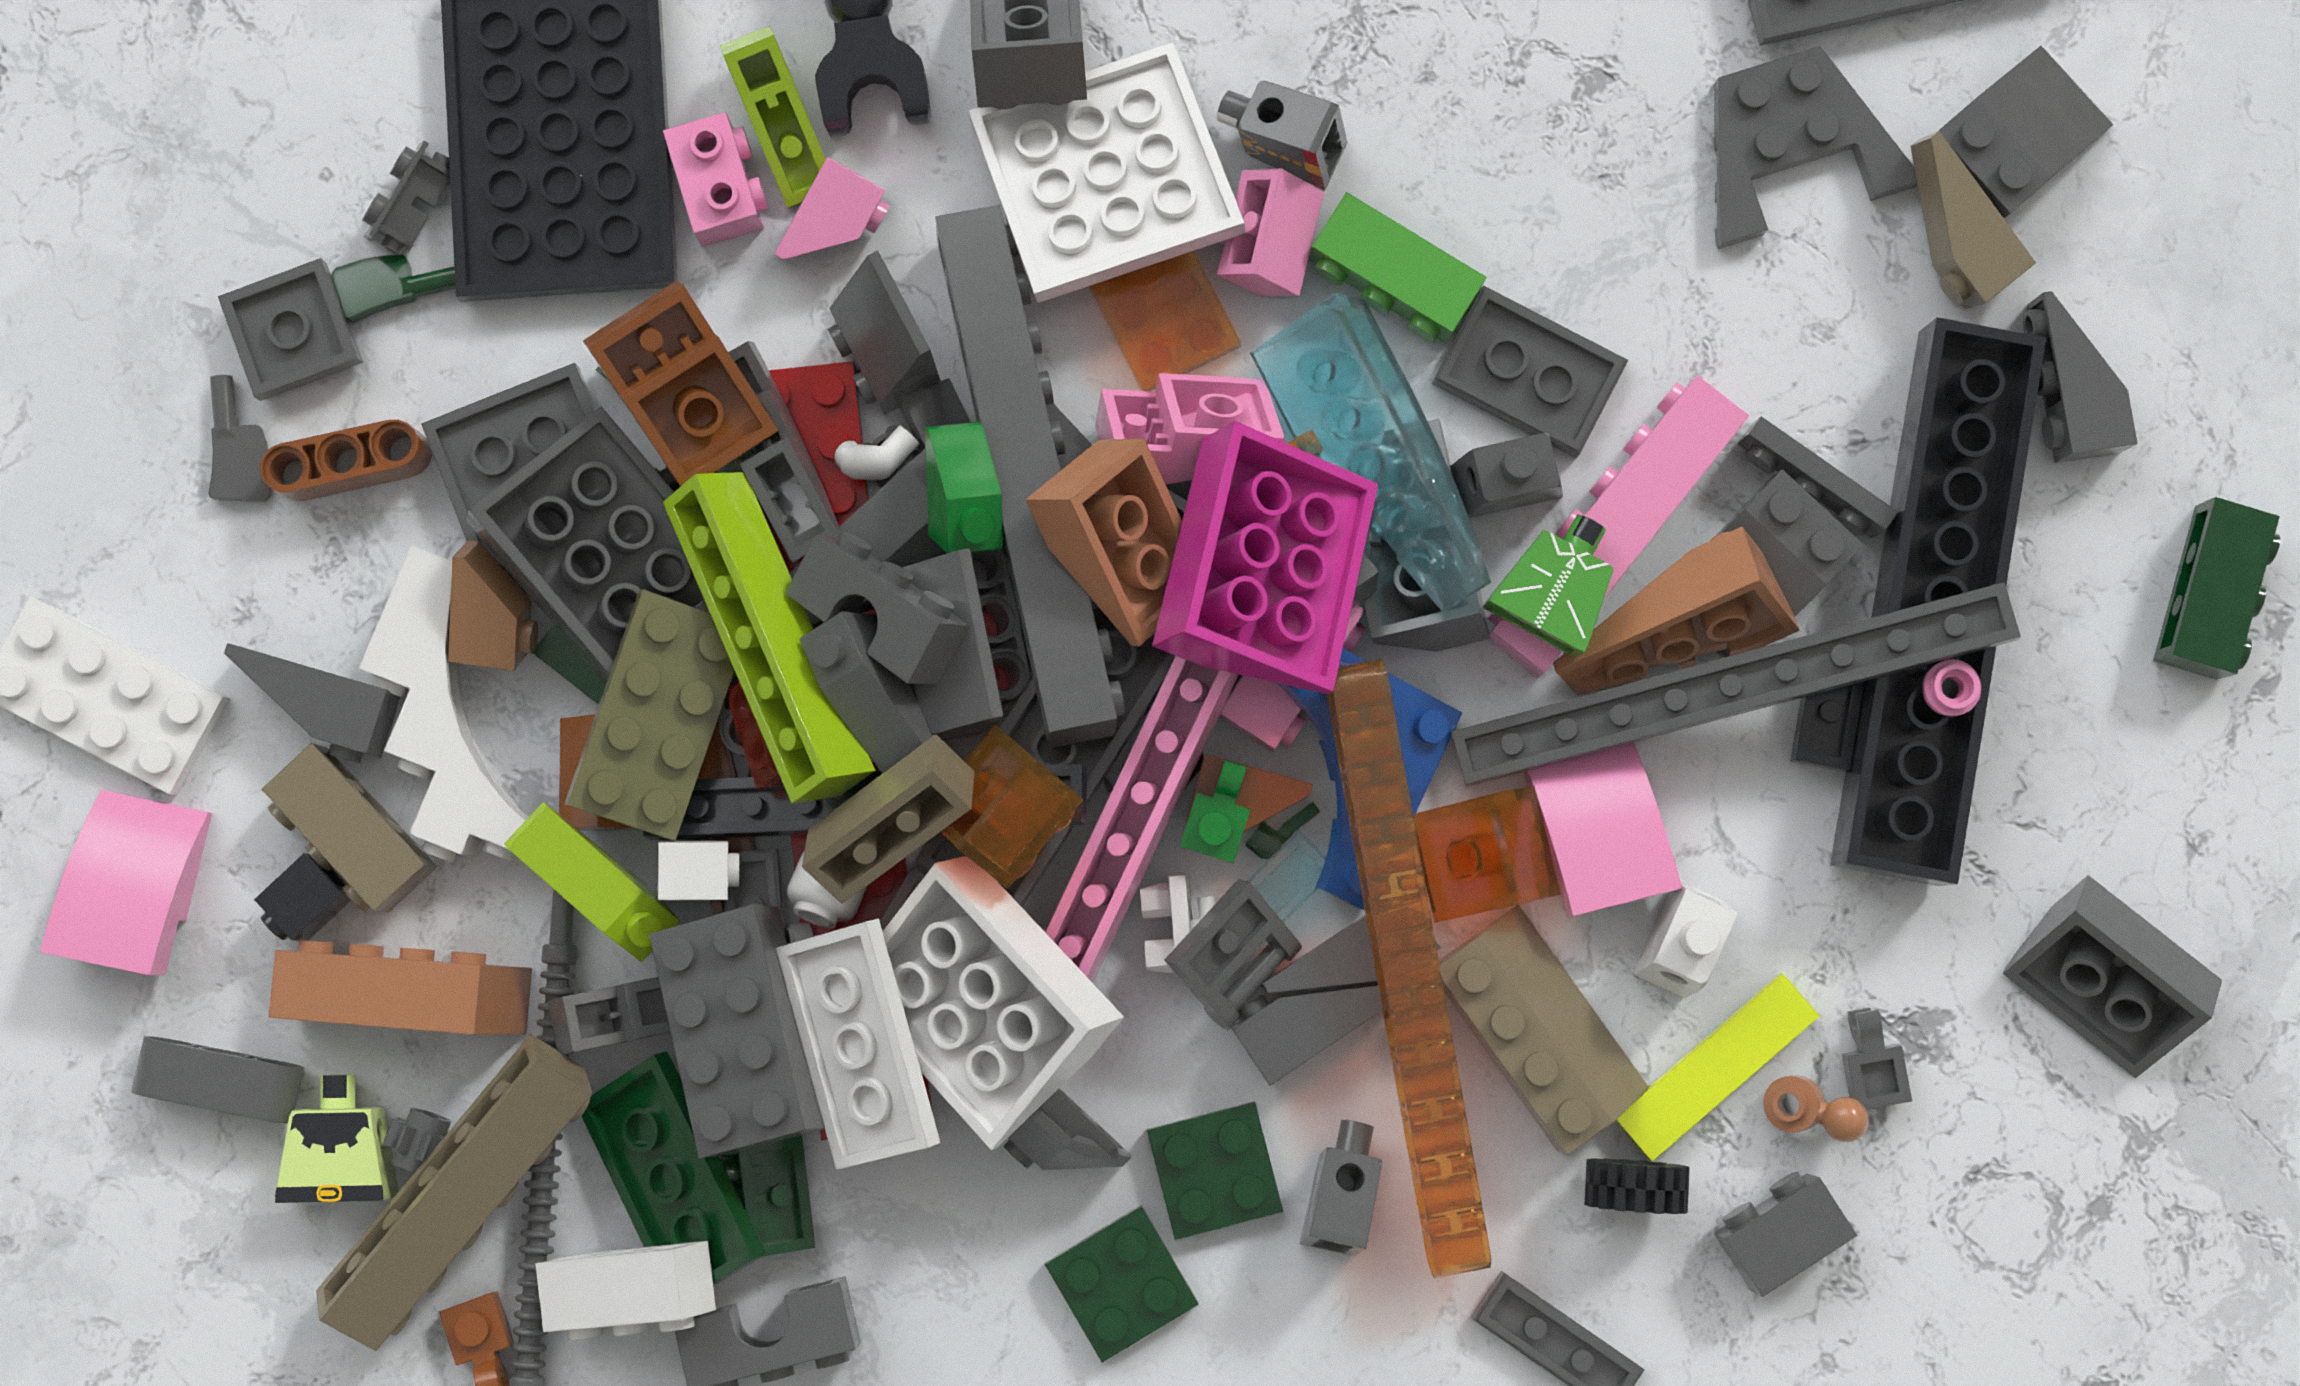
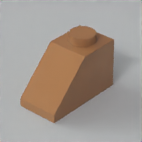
M468 540L452 557L448 662L515 671L528 653L533 654L537 644L538 623L531 620L532 601L479 541Z

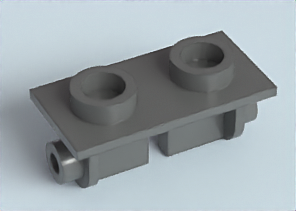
M426 141L421 142L415 151L407 146L403 149L389 173L398 179L388 197L378 192L362 218V221L370 225L364 237L369 240L375 236L376 232L381 233L385 236L381 245L401 256L405 248L411 250L415 239L429 217L411 205L414 199L417 197L434 208L450 182L449 158L439 152H435L432 159L425 156L423 153L429 145Z

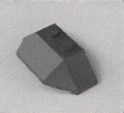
M1060 1088L1008 1137L1009 1140L1003 1146L1027 1169L1034 1162L1042 1170L1123 1167L1131 1158V1154Z

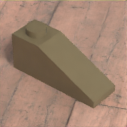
M1938 131L1917 140L1910 148L1932 265L1941 276L1939 283L1947 297L1956 304H1961L1966 309L1989 302L2035 265L2036 262L1941 132Z

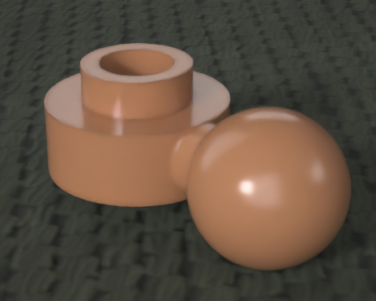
M1792 1075L1781 1077L1771 1083L1764 1095L1763 1106L1768 1120L1776 1128L1784 1132H1801L1820 1123L1823 1124L1826 1132L1833 1139L1840 1142H1853L1862 1137L1868 1127V1113L1858 1100L1850 1097H1839L1830 1103L1825 1102L1817 1084L1804 1076ZM1787 1094L1794 1095L1799 1101V1109L1794 1115L1787 1113L1783 1107V1100Z

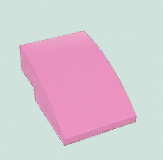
M1158 373L1155 392L1101 389L1095 423L1098 440L1145 439L1165 484L1192 480L1202 439L1233 421L1242 423L1282 442L1285 440L1265 379Z
M1634 743L1525 771L1549 864L1553 863L1567 917L1682 889L1667 833L1647 774Z
M101 790L84 822L66 865L49 916L40 952L150 976L166 975L178 921L187 920L212 813Z

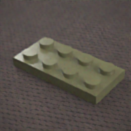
M644 589L639 590L569 788L565 805L676 841L734 673L733 665L710 613Z

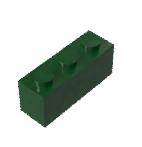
M2218 497L2195 506L2153 661L2215 680L2236 675L2238 670H2241L2246 665L2252 649V640L2247 638L2251 621L2261 611L2266 598V587L2261 585L2266 566L2270 565L2275 559L2280 546V535L2276 533L2280 516Z

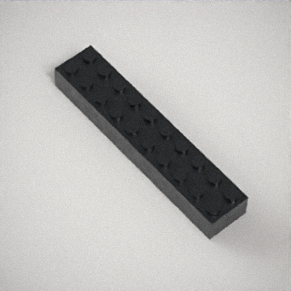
M1936 317L1919 331L1890 506L1897 510L1898 513L1885 531L1871 618L2005 582V586L2007 585L2046 337ZM1996 646L1946 659L1960 660L1967 663L1976 671L1981 682V695L1977 704L1969 712L1959 716L1951 717L1938 714L1929 707L1923 696L1922 685L1926 673L1932 666L1942 661L1865 681L1850 771L1845 772L1830 866L1935 886L1958 884ZM1946 678L1942 683V692L1946 697L1954 699L1958 695V685L1954 680Z

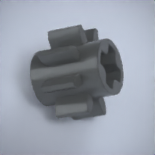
M418 1108L410 1109L407 1120L400 1117L392 1119L383 1141V1145L395 1148L391 1163L415 1173L446 1136L452 1121L439 1114Z

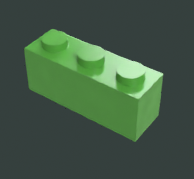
M1348 192L1345 193L1315 240L1309 256V261L1316 264L1314 267L1315 272L1322 278L1338 286L1345 282L1362 292L1360 298L1368 306L1383 314H1388L1390 310L1409 321L1407 327L1410 331L1428 342H1435L1436 339H1439L1445 344L1448 343L1487 278Z

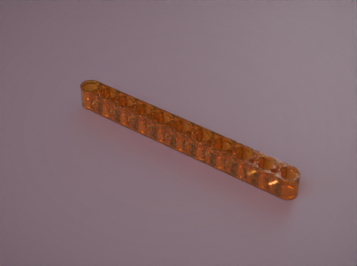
M1381 658L1341 665L1338 667L1334 690L1326 694L1426 1257L1434 1279L1491 1268L1490 1246L1389 678Z

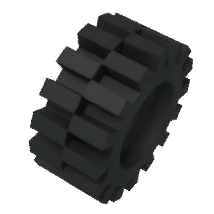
M1587 1159L1584 1205L1598 1207L1599 1209L1634 1211L1636 1213L1686 1214L1688 1213L1690 1167L1680 1164L1642 1160Z

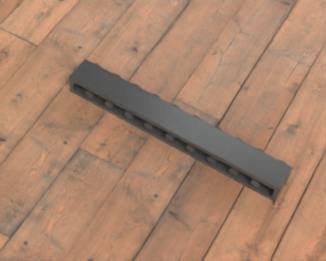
M1000 205L935 216L937 244L976 421L983 425L1002 493L1003 544L1048 748L1116 735L1117 716L1125 715V706L1119 681L1109 683L1105 663L1113 661V654L1107 628L1098 630L1096 628L1093 610L1100 608L1049 550L1025 501L1026 498L1061 471L1057 455L1065 454V444L1060 422H1049L1046 405L1054 403L1053 391L1048 371L1038 372L1034 355L1042 354V344L1037 322L1026 321L1023 306L1031 304L1029 285L1025 272L1015 273L1012 257L1020 255L1009 225L1004 224Z

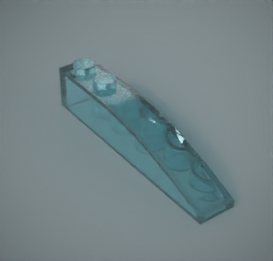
M1334 293L1250 352L1297 446L1309 454L1378 484L1369 528L1376 536H1382L1396 552V559L1441 611L1449 610L1492 583L1465 506L1435 435L1364 298Z

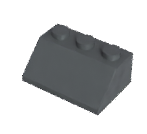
M969 548L902 567L913 576L912 585L922 592L930 591L950 601L955 607L952 613L970 625L939 684H910L932 736L936 734L942 740L978 735L1003 717Z
M2089 875L2049 909L2003 971V975L2134 1078L2141 1075L2212 1019L2222 984L2221 978Z

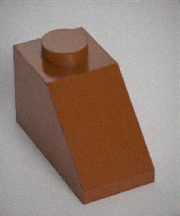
M1205 753L1186 821H1188L1197 792L1213 797L1225 759ZM1244 765L1247 768L1235 804L1251 809L1243 833L1305 800L1310 795L1313 784Z

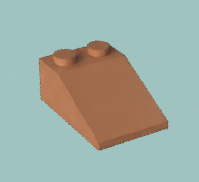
M1102 439L1079 455L1026 498L1025 501L1049 550L1132 646H1141L1156 631L1182 520L1145 439Z

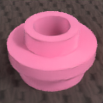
M1951 659L1939 662L1928 670L1923 680L1922 691L1925 701L1932 710L1938 714L1953 717L1969 712L1977 704L1981 695V682L1978 674L1970 665L1960 660ZM1946 678L1954 680L1958 685V695L1954 699L1946 697L1942 692V683Z

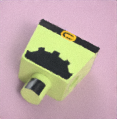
M356 1074L321 1075L320 1108H304L291 1111L276 1187L275 1203L384 1201L394 1198L398 1193L395 1165L391 1163L393 1157L392 1148L383 1145L388 1130L384 1107H355Z

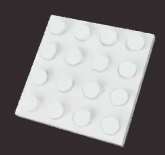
M1173 42L1085 71L1087 100H1075L1064 105L1035 103L1022 104L1011 109L983 107L968 111L1037 303L1245 233L1244 220Z

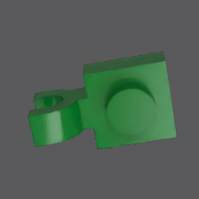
M1225 759L1213 797L1199 792L1196 793L1180 847L1234 863L1251 810L1235 804L1247 768L1246 766Z

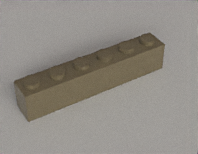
M530 1034L318 1287L316 1295L319 1321L375 1351L379 1349L389 1335L394 1336L398 1334L408 1322L412 1308L426 1292H433L440 1285L446 1274L447 1266L461 1250L469 1249L476 1242L482 1231L483 1223L497 1207H504L512 1199L518 1188L519 1180L533 1164L538 1165L545 1160L554 1145L556 1136L566 1124L576 1121L585 1112L592 1095L585 1067Z

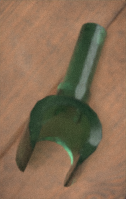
M1311 802L1283 823L1278 831L1264 821L1245 845L1261 859H1270L1280 850L1287 839L1293 836L1294 832L1317 816L1320 810Z

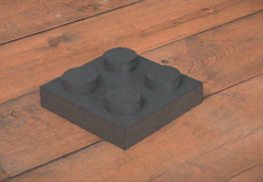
M322 258L217 296L253 396L259 401L363 363L351 327L344 315L330 270Z

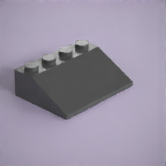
M602 406L468 511L466 518L468 525L605 685L639 590L644 589L705 612L709 611L663 504V501L672 495L674 491Z

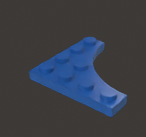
M1343 648L1333 692L1325 694L1285 684H1276L1293 699L1300 709H1304L1313 721L1322 738L1319 740L1326 760L1330 780L1335 781L1337 818L1332 819L1329 848L1316 887L1358 909L1370 913L1451 739V731L1455 730L1462 712Z

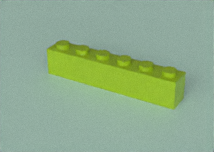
M744 472L695 474L663 501V504L790 801L793 804L841 796L872 774L875 768L867 752L820 690L799 640L814 629L805 608L785 594L792 582V578L754 491Z

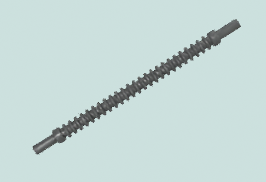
M553 889L549 943L542 946L541 956L542 963L547 964V971L540 973V976L546 979V987L539 989V993L545 995V1002L538 1005V1009L544 1011V1017L536 1022L538 1026L543 1028L542 1035L536 1037L557 1050L548 1001L574 994V990L568 988V981L575 979V974L569 971L570 965H575L577 962L578 949L577 946L572 945L574 907ZM561 1133L556 1136L554 1145L545 1160L538 1165L533 1164L528 1170L532 1175L531 1180L524 1182V1186L530 1188V1195L523 1198V1203L529 1205V1211L523 1213L521 1218L528 1222V1226L526 1229H522L520 1234L526 1237L527 1241L526 1245L519 1247V1251L525 1254V1260L518 1263V1268L524 1270V1276L516 1281L519 1286L523 1287L522 1294L515 1296V1300L521 1303V1310L514 1312V1317L520 1319V1326L512 1330L515 1335L519 1336V1341L511 1346V1349L517 1352L518 1356L517 1359L510 1362L511 1367L516 1368V1374L509 1377L508 1386H544L545 1382L544 1377L539 1375V1369L544 1368L546 1363L540 1360L539 1355L547 1350V1346L541 1343V1336L547 1335L548 1332H543L535 1264L547 1261V1255L554 1253V1248L548 1245V1240L556 1235L555 1231L549 1228L550 1222L557 1219V1216L551 1213V1206L558 1203V1199L552 1197V1190L559 1188V1183L553 1181V1175L561 1170L560 1166L554 1163L555 1157L562 1155V1151L556 1149V1141L563 1139Z

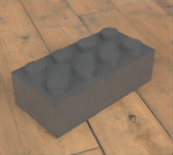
M751 904L649 934L699 1159L728 1156L825 1129L776 951L777 947L787 945L779 908Z

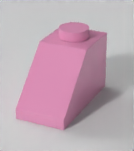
M827 157L774 254L782 259H788L857 240L864 229L874 234L890 206L881 200L886 189L832 158Z

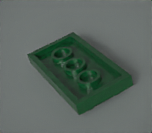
M668 1051L653 1054L591 1095L588 1107L581 1117L644 1247L708 1241L713 1287L767 1255L720 1158L699 1159L682 1080Z

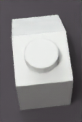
M659 840L658 900H728V887H739V853H728L727 841Z

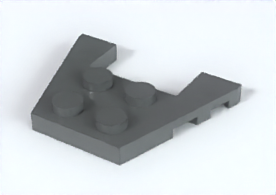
M1821 46L1719 77L1714 83V151H1717V181L1715 183L1717 228L1715 229V243L1718 249L1762 236L1768 231L1751 180L1851 149L1854 153L1870 201L1917 187L1915 169L1912 163Z

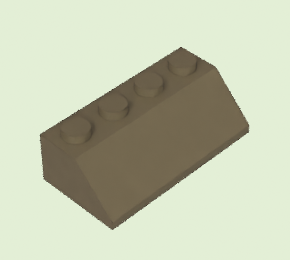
M1519 905L1510 909L1428 969L1558 1152L1568 1156L1611 1125L1649 1088Z

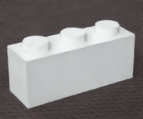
M708 1241L574 1254L535 1264L543 1332L567 1330L568 1340L602 1335V1327L609 1326L613 1327L614 1336L648 1331L647 1323L659 1322L660 1332L683 1330L695 1326L694 1316L716 1310Z

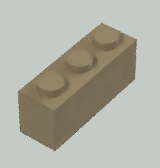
M936 734L808 829L802 868L843 904L972 809L975 771Z
M310 743L261 789L273 802L268 806V810L285 828L292 831L296 827L309 840L310 843L305 847L308 854L325 870L330 871L334 867L347 881L343 891L360 909L367 911L369 908H372L373 911L390 912L438 866L422 851L418 844L338 758L327 754L329 750L327 747Z

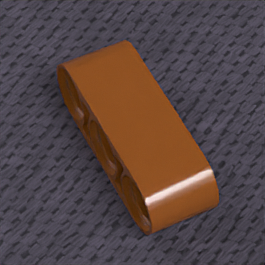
M399 419L385 420L275 445L263 455L260 462V474L264 483L274 491L295 501H307L417 476L429 466L432 451L427 438L410 424ZM402 437H410L411 449L409 454L401 460L392 461L390 450L393 443ZM348 449H355L357 452L355 465L349 471L339 473L337 470L339 456ZM301 460L303 471L300 478L292 484L285 485L283 480L285 468L291 462Z

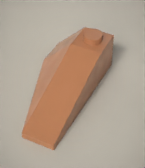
M1742 526L1731 532L1720 533L1709 542L1691 549L1594 628L1589 644L1582 655L1574 659L1564 653L1553 662L1555 672L1577 695L1642 680L1648 674L1649 668L1664 664H1678L1679 670L1697 665L1696 656L1728 649L1730 656L1755 650L1796 633L1800 629L1763 552Z

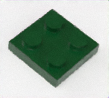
M1255 1101L1147 1129L1175 1240L1284 1212Z
M1142 1205L1045 1262L1047 1270L1102 1363L1199 1305L1197 1298Z

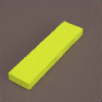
M1779 973L1650 1084L1649 1088L1615 1120L1616 1123L1644 1156L1653 1162L1820 1017L1819 1014L1783 973Z

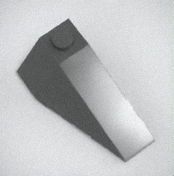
M1440 419L1386 432L1377 489L1379 498L1375 524L1371 525L1369 538L1371 545L1369 560L1378 569L1379 576L1376 592L1364 600L1372 642L1374 644L1437 652L1491 639L1485 610L1482 608V596Z

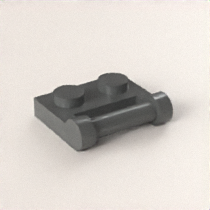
M1238 879L1164 961L1201 1002L1207 1015L1220 1027L1229 1030L1240 1018L1238 1013L1240 1008L1284 959L1291 961L1302 949V946L1253 885L1248 881ZM1266 939L1268 945L1225 993L1222 994L1219 990Z

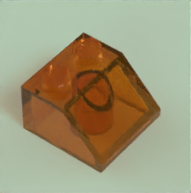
M995 725L964 761L975 771L972 809L943 829L941 833L959 851L1008 889L1017 878L1025 875L1033 867L1037 854L1055 833L1062 831L1070 823L1075 809L1083 801V798Z
M1535 786L1493 793L1415 814L1411 826L1434 923L1561 894Z

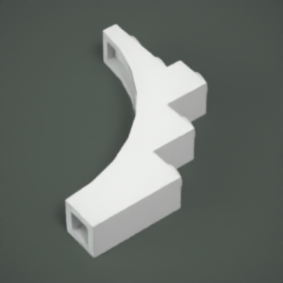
M411 545L359 666V669L376 675L372 683L373 686L387 689L390 693L402 698L407 688L410 689L384 751L400 757L397 768L428 780L432 770L435 771L409 834L425 840L422 851L447 861L454 862L457 853L474 857L481 839H484L483 851L513 862L516 855L504 843L529 816L519 808L495 779L478 748L462 700L459 663L448 662L452 561Z

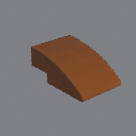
M678 280L583 340V343L680 487L695 474L714 473L779 431L720 338L713 332L685 286Z

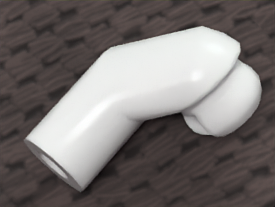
M899 425L880 446L857 445L855 441L843 442L836 449L835 462L840 467L842 473L852 479L883 480L891 476L920 443L906 429Z

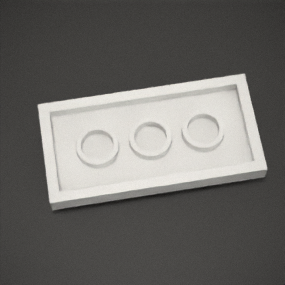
M31 596L0 649L1 707L170 795L177 796L230 699L46 602Z
M879 918L777 947V955L836 1170L926 1149L941 1143Z

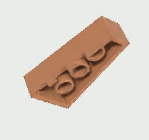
M299 940L298 951L275 950L268 1018L471 1035L526 1034L532 968L487 965L486 954L452 951L451 962L434 961L435 950L400 948L399 958L383 957L384 946L349 944L348 954L333 953L334 942Z

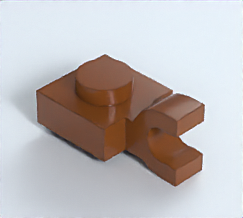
M498 1291L439 1311L455 1365L458 1366L469 1361L473 1362L475 1386H508L509 1376L502 1362L499 1350L512 1346L514 1340Z

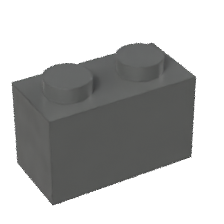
M1799 1172L1783 1177L1769 1188L1772 1193L1771 1197L1755 1207L1751 1202H1747L1735 1208L1723 1217L1722 1220L1726 1226L1714 1233L1750 1291L1764 1297L1857 1237L1856 1232L1820 1177L1807 1173L1801 1177Z

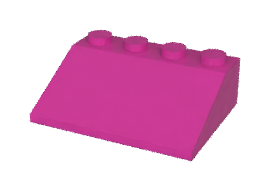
M1233 421L1203 438L1152 646L1200 666L1325 694L1333 692L1378 484L1237 421Z

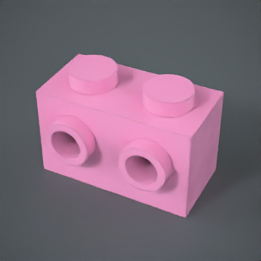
M723 112L663 130L690 223L702 247L764 229L759 211L768 209V204L759 177L752 179L748 177L744 160L753 158L743 126L734 129L727 113Z
M1282 168L1242 170L1235 200L1245 223V233L1225 240L1217 275L1258 296H1299L1324 192Z

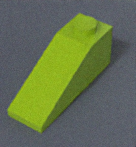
M769 25L720 45V49L786 206L789 208L803 202L826 158Z
M544 801L504 843L514 855L591 923L641 963L653 951L649 934L675 927L680 922L664 900H658V893Z

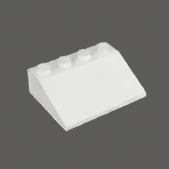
M972 854L935 863L883 931L921 1073L991 1150L998 1148L1094 1055L1124 1018L1117 1008Z

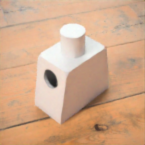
M1681 881L1682 889L1669 892L1633 975L1675 995L1686 998L1704 988L1708 983L1738 912L1727 902Z

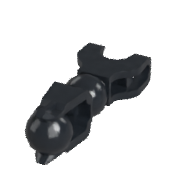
M825 0L827 12L835 22L836 41L832 50L820 62L815 74V83L823 123L830 137L844 136L850 132L853 127L851 119L852 100L860 89L872 84L887 85L899 94L905 117L910 124L929 123L931 111L927 77L923 62L913 48L898 40L892 33V26L888 15L893 7V0Z

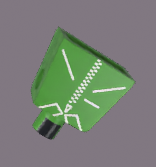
M1576 515L1564 539L1543 530L1486 600L1482 608L1574 659L1578 658L1585 652L1589 644L1614 569L1610 564L1593 556L1606 529L1586 516Z

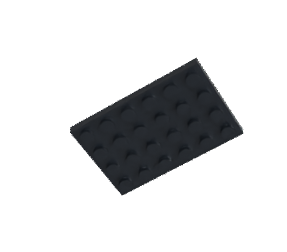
M441 0L456 297L461 302L662 288L678 280L671 158L663 130L669 129L661 0Z

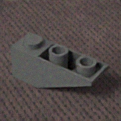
M2052 291L2043 292L2027 304V311H2025L2023 317V328L2025 334L2046 337L2037 394L2043 396L2046 417L2042 423V434L2046 447L2053 450L2054 462L2060 463L2120 454L2137 445L2128 389Z

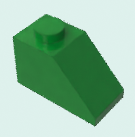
M980 422L925 427L928 536L947 554L969 548L970 552L1003 548L1002 493L983 425Z

